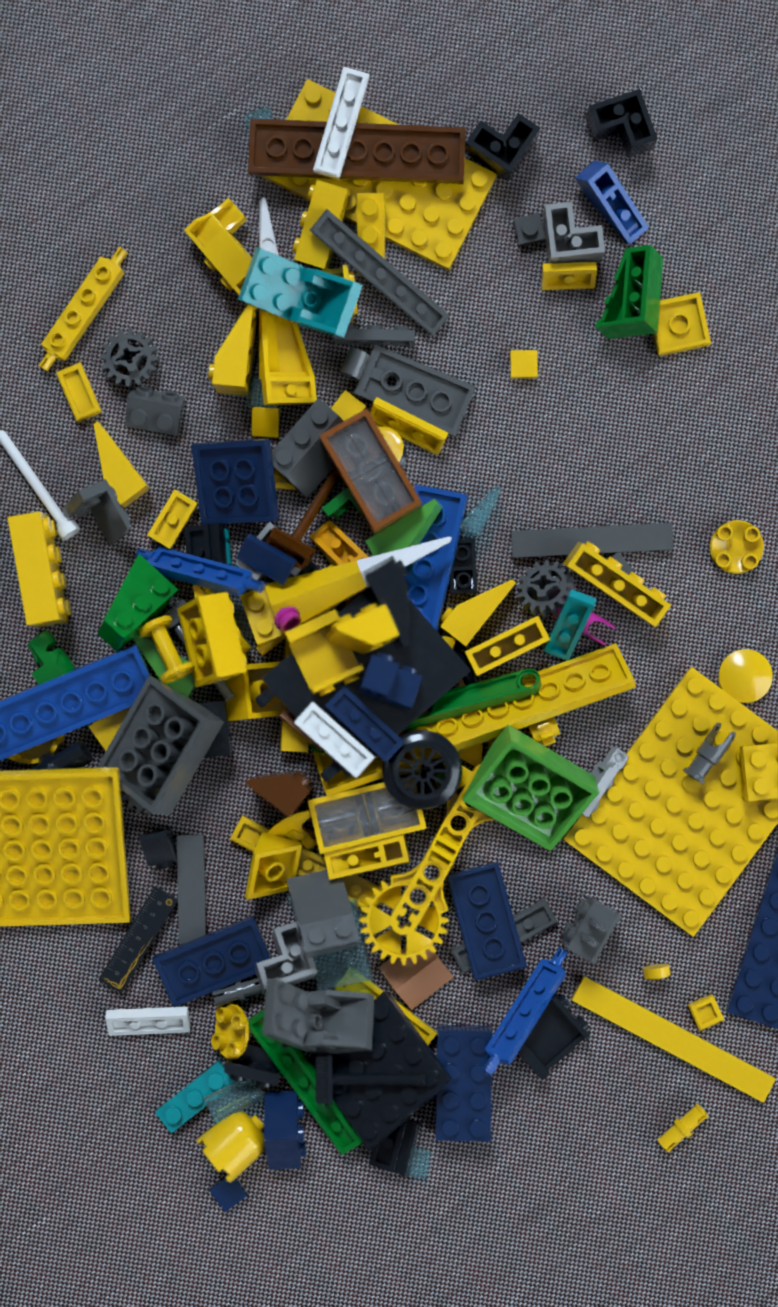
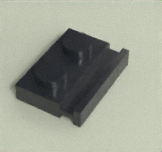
M223 523L184 527L186 554L226 564Z
M408 1118L372 1149L368 1165L406 1177L409 1173L421 1122Z

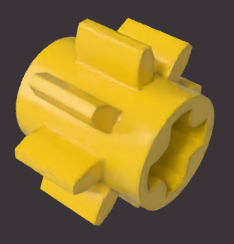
M554 717L528 726L532 739L541 742L545 747L556 743L554 736L560 735Z

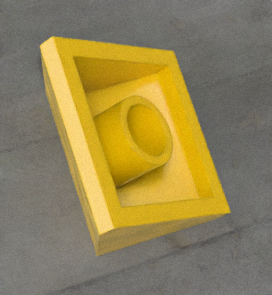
M262 832L253 851L245 898L250 900L289 891L286 879L296 877L302 844L295 840Z

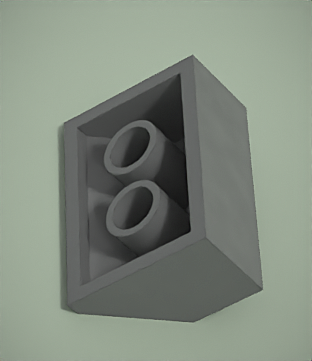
M319 398L271 452L273 470L307 499L335 468L320 443L319 435L344 422L338 414Z

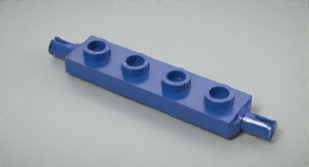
M159 547L152 552L139 548L135 554V558L140 554L165 577L220 592H228V594L240 597L248 589L262 593L265 587L263 581L253 579L250 570L168 548Z
M559 947L551 960H540L485 1048V1051L490 1056L482 1068L485 1074L492 1076L499 1063L511 1065L566 976L564 969L560 966L568 955L566 950Z

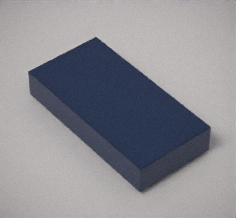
M248 534L236 559L282 585L288 580L297 562L294 558L251 534Z

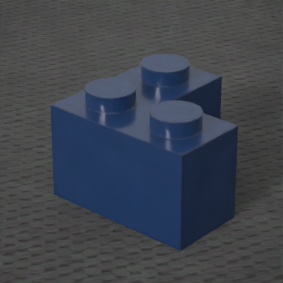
M378 653L377 656L372 655L367 662L357 692L407 710L411 709L422 676L417 675V670L409 666L402 665L401 669L398 668L399 664L393 662L394 658L383 653Z
M295 1091L265 1092L264 1144L269 1170L301 1168V1157H306L304 1125H299V1118H304V1103L302 1101L299 1102Z

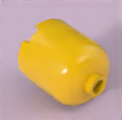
M233 1111L198 1137L197 1143L199 1145H206V1148L202 1151L218 1172L223 1169L228 1173L225 1178L231 1183L264 1152L265 1144L262 1132L264 1124L256 1115L251 1118L243 1111Z

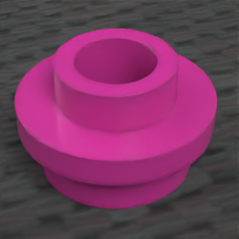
M296 607L280 609L274 619L276 628L283 632L298 627L301 622L300 613Z

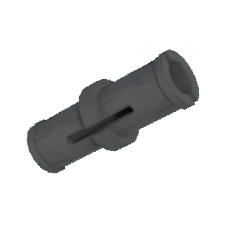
M255 978L245 982L240 980L235 983L236 985L212 992L216 1007L219 1008L239 1000L241 1003L246 1002V998L262 994L258 979Z

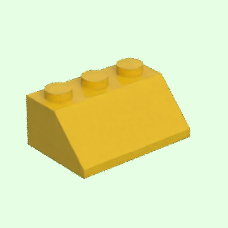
M228 592L198 596L177 609L189 662H193L195 670L192 672L195 687L234 678L247 672V659L241 649L240 631L235 624L233 616L234 605L229 599Z

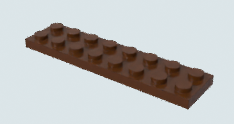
M250 118L248 174L331 178L313 173L327 122ZM356 123L340 179L463 184L466 128Z

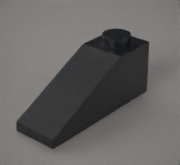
M392 555L366 569L364 574L381 606L386 604L399 633L398 637L403 646L406 647L409 645L408 584L404 576L409 573L402 560L396 562Z

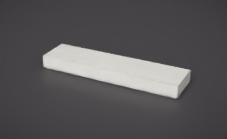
M343 67L313 173L340 180L370 78L368 73Z

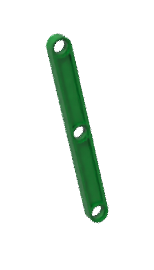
M529 668L450 689L430 706L432 710L429 714L420 715L403 731L450 717H457L465 713L475 712L479 709H486L489 706L501 705L504 702H512L514 699L519 700L530 697L532 694L535 695L542 686L540 675L536 670ZM526 678H534L536 680V683L531 687L522 685V681ZM310 744L314 752L325 753L323 749L320 751L312 744Z

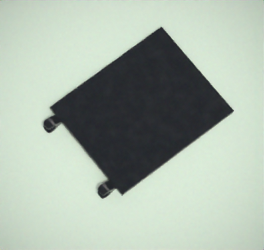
M369 586L337 614L339 618L351 614L353 618L361 612V609L376 603L377 607H380L381 604L373 589ZM408 599L409 645L404 647L397 636L387 645L364 655L353 651L358 664H362L364 668L359 673L360 678L347 685H345L344 681L333 685L334 691L321 697L319 693L312 695L291 653L262 678L268 688L259 694L255 701L260 707H264L277 696L296 719L313 702L368 752L375 756L376 754L325 708V705L343 686L398 735L471 670ZM378 653L389 655L394 658L393 662L399 664L398 668L401 669L402 665L409 666L417 670V675L422 676L411 709L407 710L357 692L367 662L372 655L377 656ZM326 753L333 760V763L320 774L325 782H328L340 771L347 778L352 776Z

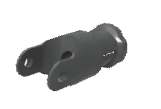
M719 722L714 725L697 749V755L690 766L683 769L684 773L700 784L705 783V776L713 765L716 766L736 736V732L733 731L722 744L713 746L714 737L721 728V723Z

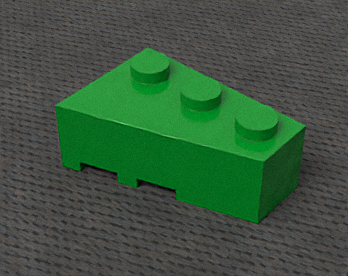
M652 245L625 249L614 277L615 285L611 295L607 296L604 302L606 308L601 320L598 319L595 328L607 339L658 333L664 258Z
M138 554L102 622L98 635L116 652L120 651L139 634L138 630L140 627L154 620L171 605L178 589L145 558Z

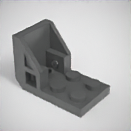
M276 978L267 979L263 1036L311 1054L330 1055L372 1050L374 995L336 990L307 992Z

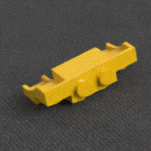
M227 198L208 214L196 218L184 231L206 256L203 261L213 272L218 270L223 277L220 278V281L229 291L234 289L239 295L252 257L233 236V233L248 219Z

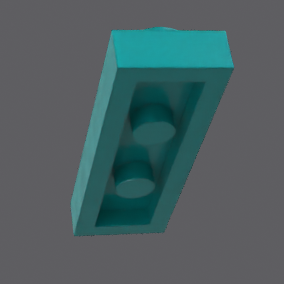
M572 589L570 590L551 631L550 640L546 642L543 652L566 661L570 659L595 606L596 598Z
M220 1059L156 1109V1115L171 1134L236 1082V1080L229 1078V1074L224 1073L225 1066Z

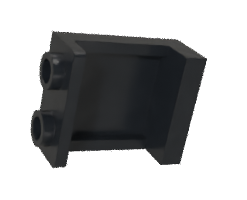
M556 994L553 995L518 1052L541 1080L550 1074L549 1069L582 1040H588L591 1037L587 1031L590 1028L588 1023L581 1015L575 1017L569 1011L572 1005L562 994L559 997Z

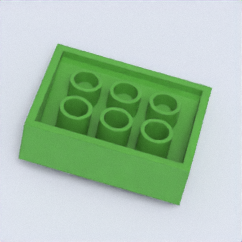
M507 725L492 743L462 799L467 804L551 851L600 792L594 775L512 726Z

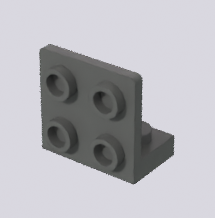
M106 479L79 490L62 508L66 518L74 515L80 518L91 512L110 546L115 544L131 529L129 515L121 508L114 488L109 486Z

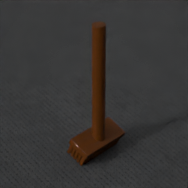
M335 469L329 474L293 534L290 536L282 530L273 527L266 542L297 560L295 566H298L301 570L309 565L316 551L301 542L340 479V475Z

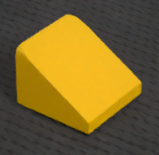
M252 407V437L279 438L280 410L278 408Z

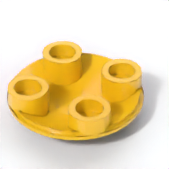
M733 520L722 524L716 529L710 541V553L713 561L720 569L732 574L745 573L755 568L761 560L764 551L763 538L759 529L741 520Z
M750 649L737 650L729 654L722 662L719 669L718 683L722 690L738 702H754L762 698L770 689L773 679L772 668L768 660L759 652Z
M229 1004L216 1010L215 1017L217 1021L215 1034L211 1038V1045L214 1050H219L226 1059L234 1060L239 1058L246 1049L249 1038V1025L243 1009L236 1004Z

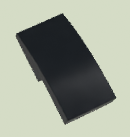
M475 538L459 539L450 575V594L477 593Z

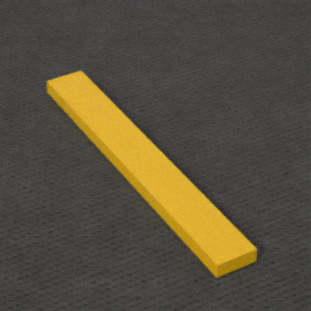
M584 975L571 998L577 1004L763 1103L776 1080L772 1075Z

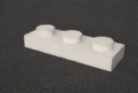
M313 702L294 722L298 728L355 778L374 759L370 752Z
M188 1007L106 1010L105 1019L109 1036L190 1032L191 1023Z

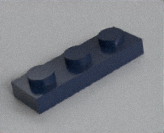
M345 686L325 705L328 711L384 763L405 743Z

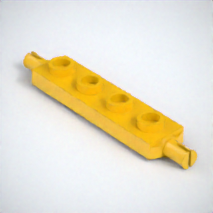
M118 247L111 259L103 257L98 259L41 343L47 354L38 365L39 367L48 372L56 359L66 361L125 274L120 264L128 254L126 250Z

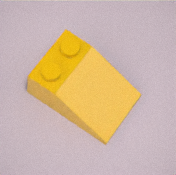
M247 305L215 355L214 364L209 365L208 380H211V385L214 386L219 394L249 396L257 324V315L253 305Z

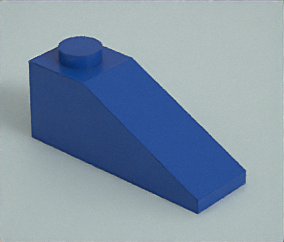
M593 161L575 177V180L589 201L626 244L630 245L649 228L608 163Z

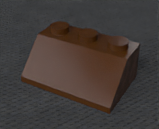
M300 770L296 773L287 771L253 776L245 783L288 817L296 811L313 788L309 784L311 779Z

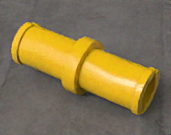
M696 1103L681 1119L677 1117L674 1120L675 1124L661 1137L657 1138L658 1142L668 1153L671 1152L685 1137L689 1138L693 1135L692 1131L709 1115Z

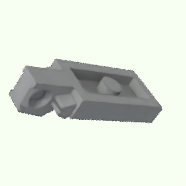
M612 746L603 762H598L592 770L591 774L595 776L600 793L582 815L589 817L598 808L600 798L612 786L614 777L619 769L624 768L629 756L620 749Z

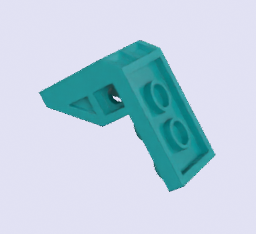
M256 247L238 300L305 328L344 338L363 285L317 269L306 268Z

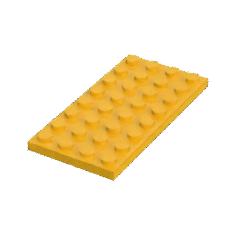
M307 79L286 120L327 122L336 93ZM363 106L360 108L356 122L398 125ZM465 158L463 184L354 179L338 180L284 176L261 177L306 200L310 186L312 184L315 185L316 180L350 190L351 194L344 219L356 225L357 193H385V239L449 271L497 178V174Z

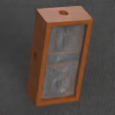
M367 408L319 435L321 445L374 535L422 507L419 496Z

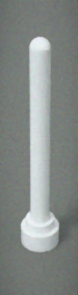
M0 430L1 445L56 521L57 534L62 541L73 537L80 531L78 524L74 519L71 520L65 517L7 433Z

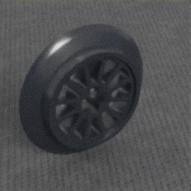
M417 730L402 735L400 738L405 743L386 763L383 762L382 775L387 790L396 801L411 809L428 810L444 804L454 795L462 777L461 759L456 748L447 738L433 731ZM421 747L420 760L417 759L413 748ZM424 747L432 748V752L425 760ZM408 751L414 757V763L403 757ZM435 752L442 756V758L430 763ZM400 761L406 762L412 768H399ZM445 761V769L433 768V766ZM419 763H423L425 767H430V771L426 772L427 777L421 778L420 774L414 773V770L418 769ZM412 772L411 775L402 780L399 778L398 773ZM445 772V779L441 780L434 776L433 773ZM415 778L409 789L403 785L404 782ZM430 778L441 783L436 790L433 788L429 780ZM418 781H420L421 786L420 794L412 792ZM424 781H427L432 792L424 794Z

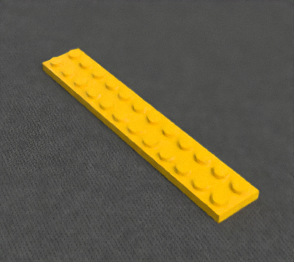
M615 643L537 671L540 675L542 686L535 695L532 694L530 697L523 699H514L512 702H504L501 705L489 706L486 709H479L475 712L465 713L457 717H450L435 723L402 731L398 736L401 737L406 733L417 730L433 731L447 738L456 750L459 751L498 737L507 725L518 730L636 688V684ZM526 678L522 681V685L525 687H531L536 683L534 678ZM432 709L425 711L421 716L429 714ZM421 747L413 748L417 759L420 760ZM424 747L425 760L432 752V748ZM313 751L319 774H321L333 763V760L326 752L317 753ZM410 751L403 756L407 760L415 762ZM435 752L431 760L440 758L442 756L438 752ZM375 755L374 759L357 778L353 776L347 778L342 771L338 772L328 782L321 778L326 795L341 793L383 778V761ZM402 760L399 764V768H412L411 765Z

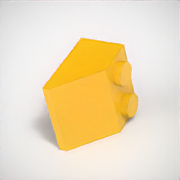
M280 662L247 664V672L224 680L234 693V697L226 701L228 721L280 716L282 713V702L277 696L264 707H260L255 701L256 697L268 688L262 678Z

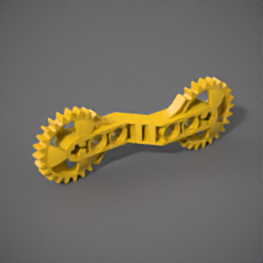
M496 738L484 741L488 742V750L490 749L492 743L496 740ZM483 742L457 751L460 758L473 765L474 768L470 771L462 766V777L457 788H461L458 795L455 792L450 800L447 801L446 815L421 862L408 872L391 875L390 885L381 880V890L374 886L372 887L374 897L365 896V900L370 905L361 906V910L367 913V916L359 917V921L367 923V926L361 928L360 931L361 933H369L365 943H375L371 950L373 953L379 949L382 950L380 959L383 960L388 954L391 955V964H394L397 957L401 958L402 965L406 964V960L409 957L416 964V956L419 954L426 960V950L428 949L435 953L436 949L433 943H443L438 934L447 933V929L442 927L441 924L449 922L447 917L441 916L442 913L448 911L443 895L445 877L451 869L469 832L480 823L495 820L480 810L467 806L462 799L482 763ZM456 815L463 816L466 821L465 826L460 830L453 829L450 824L451 819ZM429 865H435L439 868V875L434 879H428L424 875V869ZM401 886H406L401 895ZM414 889H421L425 892L426 896L422 902L416 903L410 899V893ZM377 900L392 908L391 915L373 905ZM406 902L411 908L418 910V912L415 913L414 910H411L408 916L410 924L404 923L401 926L397 916L405 915L408 909L403 904ZM418 924L434 934L432 939L415 931ZM389 926L392 927L388 931L384 932L383 934L375 938L374 934L386 929ZM401 935H407L406 953H401Z

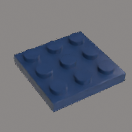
M270 438L206 442L191 445L202 525L279 520Z

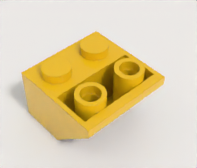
M376 603L361 609V612L353 618L351 614L335 620L336 623L330 625L331 630L325 636L328 641L364 655L387 645L399 633L386 604L377 607Z

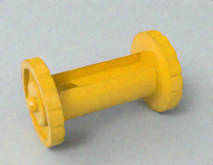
M169 615L151 620L138 630L140 637H152L167 669L160 676L164 684L177 681L195 670L193 662L182 663L166 630L173 623Z

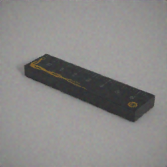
M157 886L153 888L99 977L100 981L120 993L124 991L178 901L176 897Z

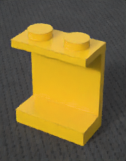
M332 610L284 634L311 694L319 693L320 697L334 691L333 685L344 681L345 685L358 680L360 678L359 673L364 670L362 664H358L352 650L328 641L325 636L331 630L330 625L336 623L335 620L339 618L336 610Z

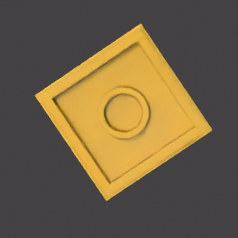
M700 292L660 300L658 333L653 334L658 357L711 345Z

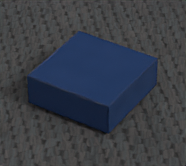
M224 1177L209 1189L225 1212L248 1194L237 1178L230 1183Z

